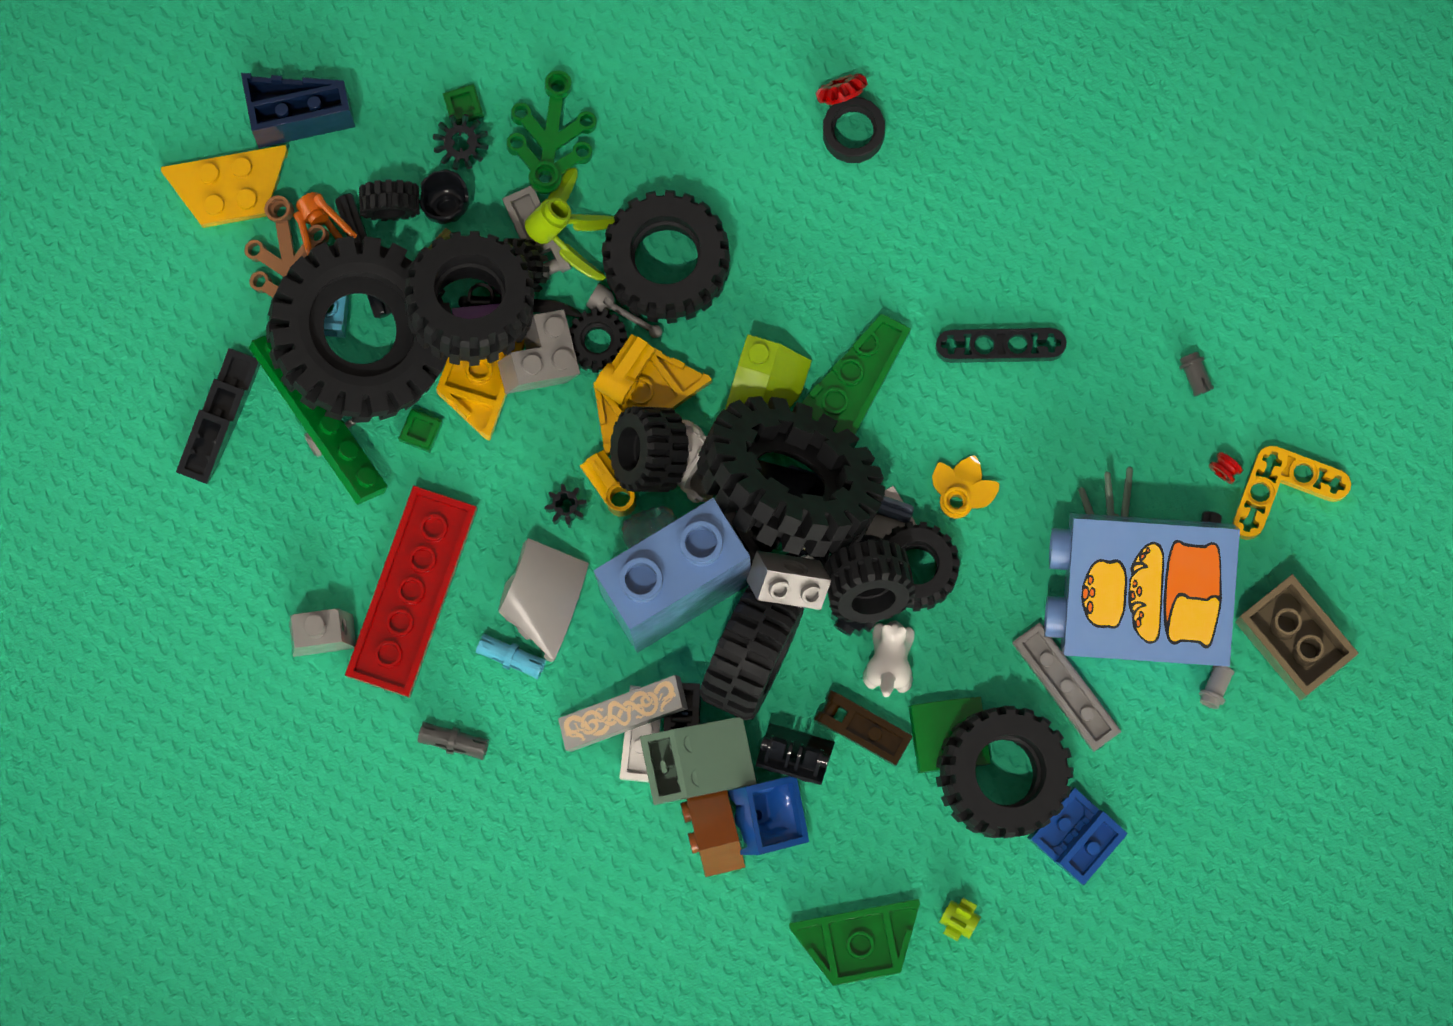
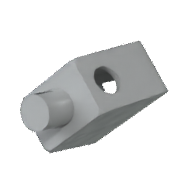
M328 609L290 616L289 627L293 657L355 648L356 635L353 614L341 609Z

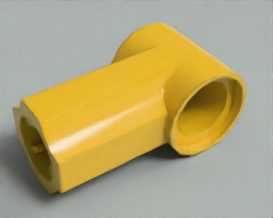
M631 334L613 362H609L602 369L593 388L618 404L624 405L638 383L637 378L656 352L655 349L642 338Z
M604 450L593 454L580 465V468L613 515L625 517L634 511L636 507L635 493L627 491V489H623L620 486L619 481L614 476L611 459ZM618 492H625L630 496V500L625 506L618 507L611 502L612 497Z

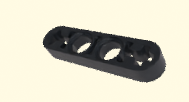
M1053 328L948 330L939 335L935 349L938 357L944 362L1054 361L1063 355L1067 342L1064 334ZM1031 336L1037 337L1036 343H1046L1048 337H1053L1054 342L1060 343V346H1057L1052 353L1048 352V347L1037 346V353L1032 354L1033 341ZM982 337L988 338L993 342L994 349L989 354H980L974 346L976 340ZM965 338H970V355L964 354L965 348H955L954 354H948V350L941 347V345L947 343V339H953L956 345H965ZM1011 338H1023L1027 343V349L1020 354L1011 352L1008 347V342Z

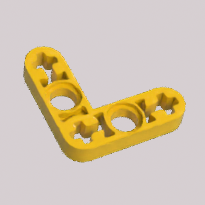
M1267 446L1260 451L1255 459L1235 513L1233 524L1240 529L1241 539H1254L1259 536L1265 526L1280 483L1321 499L1337 502L1344 499L1351 489L1350 478L1342 470L1278 446ZM1270 454H1274L1276 462L1280 464V467L1274 466L1269 475V478L1276 479L1275 483L1266 477L1256 476V472L1260 475L1264 474L1267 462L1262 459L1268 458ZM1305 465L1310 468L1312 479L1309 482L1302 483L1296 480L1294 469L1297 466ZM1319 471L1325 473L1321 479L1327 482L1338 478L1340 480L1339 485L1343 487V490H1338L1333 494L1330 492L1331 486L1322 482L1318 488L1313 487L1319 478ZM1256 484H1263L1269 490V498L1263 502L1254 500L1250 493L1251 487ZM1245 503L1255 509H1264L1263 514L1258 510L1255 513L1253 523L1257 525V528H1251L1249 532L1244 531V524L1239 522L1240 519L1245 520L1251 510L1250 507H1244Z

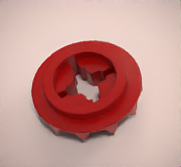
M849 74L822 85L815 94L819 103L834 105L861 94L863 88L868 85V82L863 74Z

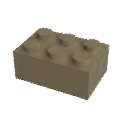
M1293 574L1244 612L1235 622L1300 701L1359 654Z

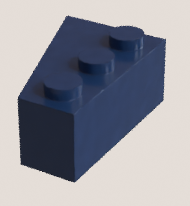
M241 73L251 130L258 148L355 127L350 98L343 80L302 77V80L283 79L282 76L271 75V78L253 77L251 73Z

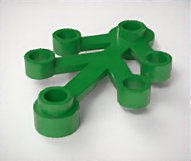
M560 70L549 73L545 79V92L550 97L545 130L532 116L531 109L527 104L517 103L511 109L512 121L517 125H523L542 148L541 161L527 147L526 138L520 133H513L507 138V150L510 154L519 156L530 169V186L541 194H550L556 191L561 185L563 173L576 164L588 163L592 158L591 145L581 141L573 146L572 152L554 163L557 150L581 133L589 134L596 128V116L592 112L584 111L578 115L577 120L559 132L563 99L571 92V78L567 73ZM554 85H561L564 89L557 92L552 87ZM519 110H523L527 113V115L523 118H519L515 115V113ZM583 119H589L592 121V124L590 126H583L580 122ZM518 140L523 145L520 148H514L511 146V143ZM579 149H585L588 154L581 157L576 152ZM542 175H548L551 181L543 183L539 178Z

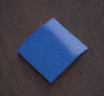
M1071 786L1069 798H1064L1061 803L1064 806L1061 812L1050 818L1051 823L1044 828L1035 830L1027 838L1080 884L1085 885L1128 833L1104 811L1099 810L1075 787Z

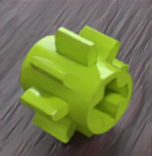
M964 897L960 904L951 900L939 923L947 926L943 934L955 941H958L961 935L969 939L981 919L980 915L974 913L977 905Z

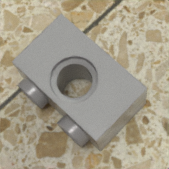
M757 550L747 582L758 601L821 610L831 578L820 560Z

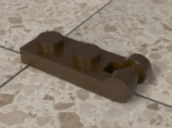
M830 690L825 697L827 703L822 711H817L813 720L896 767L913 736L844 696ZM839 708L848 712L842 723L834 719Z

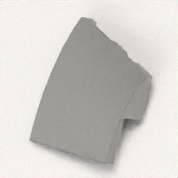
M528 538L523 543L516 572L505 582L498 612L509 623L514 624L518 632L526 640L531 639L545 653L544 658L547 661L553 662L568 630L589 563Z

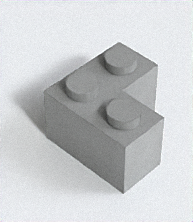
M558 310L533 315L531 326L527 327V335L524 338L526 350L511 352L497 362L505 394L564 384L578 376L580 370L565 311Z

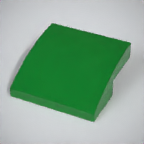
M981 697L952 699L908 706L918 773L940 772V768L936 767L937 757L943 754L944 750L941 746L945 738L950 737L952 734L951 730L958 723L965 721L966 717L983 711ZM988 745L979 753L976 767L991 764Z

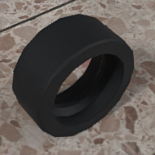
M854 97L845 102L834 104L828 109L823 120V141L827 150L836 159L846 163H861L871 159L883 144L885 120L880 109L871 101L861 97ZM859 112L871 120L873 135L865 146L848 148L837 140L834 134V127L837 120L843 114Z

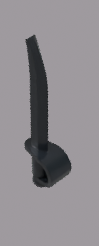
M476 283L469 289L468 296L463 295L458 299V305L460 307L499 304L502 298L495 297V292L488 284ZM483 286L489 290L491 297L472 296V293L476 288ZM534 299L533 312L546 313L564 310L565 315L581 317L580 311L563 302Z

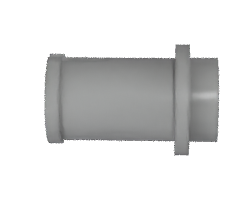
M1213 666L1205 689L1199 692L1201 696L1200 703L1212 709H1219L1220 705H1224L1226 700L1223 697L1235 673L1234 670L1227 666Z

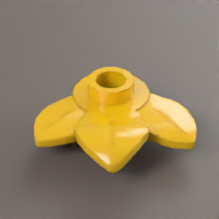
M974 455L960 461L954 469L939 462L932 475L933 486L941 495L940 508L946 516L953 519L967 516L972 509L987 507L995 499L999 491L1000 484L998 482L982 480L981 466L978 458ZM953 497H958L962 500L963 505L959 508H954L951 506L950 500Z

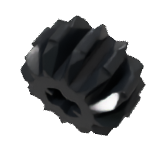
M463 114L462 125H457L455 115H450L449 119L453 127L449 129L445 123L440 122L438 126L446 132V135H433L434 140L444 141V145L435 147L434 152L440 153L447 150L448 153L442 158L441 163L446 164L451 156L455 157L453 169L455 170L459 169L460 159L463 158L466 168L471 169L472 163L469 156L472 155L477 161L481 162L483 157L475 152L476 148L488 150L489 147L488 144L477 143V139L486 137L488 133L487 131H481L475 134L474 130L481 123L478 119L473 122L470 128L467 127L468 114ZM461 132L469 136L467 139L469 148L465 151L460 148V151H456L453 148L455 141L452 139L453 135L459 133V136H461Z

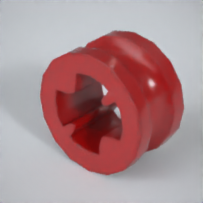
M1219 452L1217 454L1218 460L1216 462L1212 461L1209 464V468L1223 481L1232 484L1235 481L1234 475H1240L1243 469L1233 458L1223 452Z

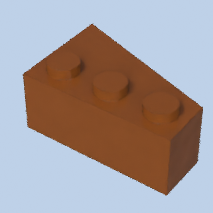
M727 790L689 798L686 802H682L681 808L685 823L692 821L694 832L688 833L692 853H700L705 877L745 868L743 855L740 854L741 846Z

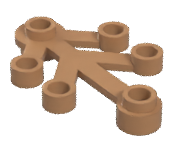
M277 195L271 197L266 202L265 214L271 221L276 223L281 259L269 252L266 246L258 240H250L245 245L244 252L251 260L255 262L260 261L285 277L290 267L301 256L305 258L307 254L303 244L295 254L290 227L294 207L285 197ZM281 207H286L285 214L278 217V210ZM313 225L308 229L312 248L329 241V232L323 226ZM317 231H322L321 239L314 241V234ZM260 246V252L252 256L251 251L253 247ZM262 271L253 273L249 280L250 286L255 291L266 293L272 298L279 287L273 284L271 277ZM264 277V285L257 287V280Z

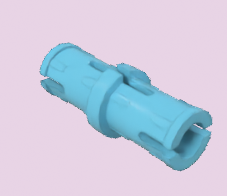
M486 633L482 635L476 648L477 654L502 663L503 668L510 670V668L516 669L537 680L546 664V659L519 649L520 645L515 643L507 644Z

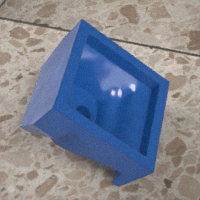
M788 776L727 791L728 796L736 805L735 824L740 828L743 840L747 844L746 848L740 850L741 855H761L809 842L797 778Z

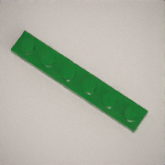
M266 335L252 340L249 349L355 503L359 505L383 494L388 487L342 419L340 421L324 416L325 409L316 406L313 411L300 402L302 395L297 390L291 393L281 381L283 376L281 369H274L269 355L272 347L271 343H267Z

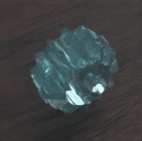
M665 506L651 507L637 514H632L629 519L623 522L622 531L625 545L628 548L633 547L677 520V516H674L672 509H668Z

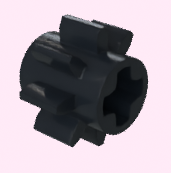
M561 484L560 492L557 494L553 492L548 493L553 503L545 506V510L549 513L555 512L552 520L553 524L556 525L562 520L566 521L568 528H571L572 520L575 518L579 520L584 519L580 508L586 507L587 501L583 499L577 500L580 493L578 487L570 492L566 490L564 484ZM565 499H569L570 504H572L568 513H564L562 508H560Z

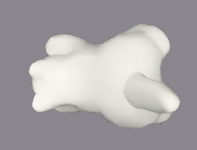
M896 620L885 625L878 623L874 626L872 632L874 656L870 659L863 672V682L869 689L880 686L884 697H889L894 688L899 693L907 692L913 682L912 670L907 659L914 642L915 631L911 627H903Z

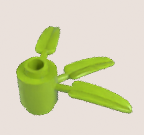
M571 168L562 175L560 187L553 193H550L549 197L526 218L525 229L529 237L538 243L547 244L553 240L561 248L559 251L560 256L584 275L597 281L604 280L606 276L557 236L568 224H573V228L576 231H598L607 229L609 224L615 222L614 216L571 214V209L566 202L578 175L577 168Z

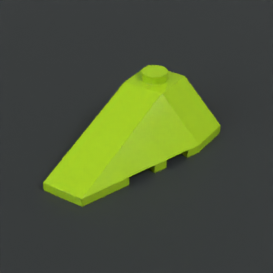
M747 334L725 410L729 404L739 399L745 404L748 397L762 396L767 404L771 396L787 399L789 408H791L803 392L812 360L779 343Z

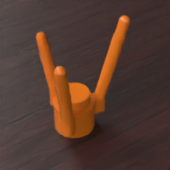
M311 192L302 196L297 201L296 208L298 212L294 213L293 217L298 223L307 256L312 247L306 223L311 224V226L324 224L335 240L342 238L340 232L329 219L330 216L345 233L353 236L354 239L357 237V234L326 203L321 194Z

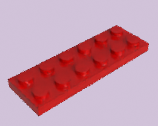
M413 485L347 667L346 677L408 698L411 697L475 518L476 506Z

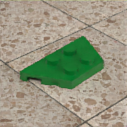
M915 899L789 923V928L832 986L900 974L920 901Z

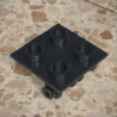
M770 723L766 735L763 737L755 766L767 769L770 772L798 778L805 782L822 785L835 742Z

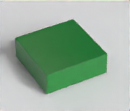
M474 84L442 93L449 116L455 115L457 125L462 124L463 114H468V122L484 117Z
M411 409L398 439L400 442L431 453L443 422L440 419Z

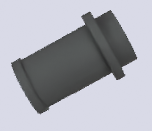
M1194 352L1179 359L1181 362L1179 369H1184L1194 397L1214 389L1202 362L1205 360L1204 356L1200 357L1198 352Z

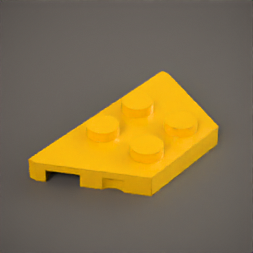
M286 145L164 166L161 167V172L202 228L267 217L265 214V204L273 196L274 191L277 190L284 159H287L288 148Z
M524 339L520 343L515 341V349L512 352L524 349ZM500 352L499 360L488 363L487 359L480 360L479 366H469V361H460V365L451 364L448 357L436 388L437 394L483 438L490 441L507 396L497 362L507 355Z
M654 348L656 352L637 378L638 383L624 405L618 404L594 388L603 447L606 454L610 455L611 435L613 434L615 422L618 421V416L621 412H625L626 408L634 406L675 409L711 384L712 379L705 373L702 374L674 357L670 358L664 355L662 351Z

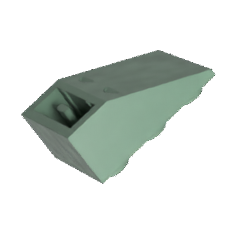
M739 717L640 736L653 804L655 806L757 784L744 721Z

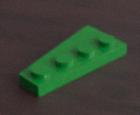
M881 313L853 344V347L842 359L840 358L824 379L803 400L802 404L813 407L812 419L818 421L822 414L825 413L838 421L833 430L835 433L848 428L856 435L908 338L911 328Z

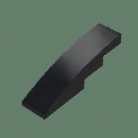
M228 348L218 378L213 380L204 407L198 411L177 467V473L205 484L209 483L234 431L259 370L260 363L255 357Z

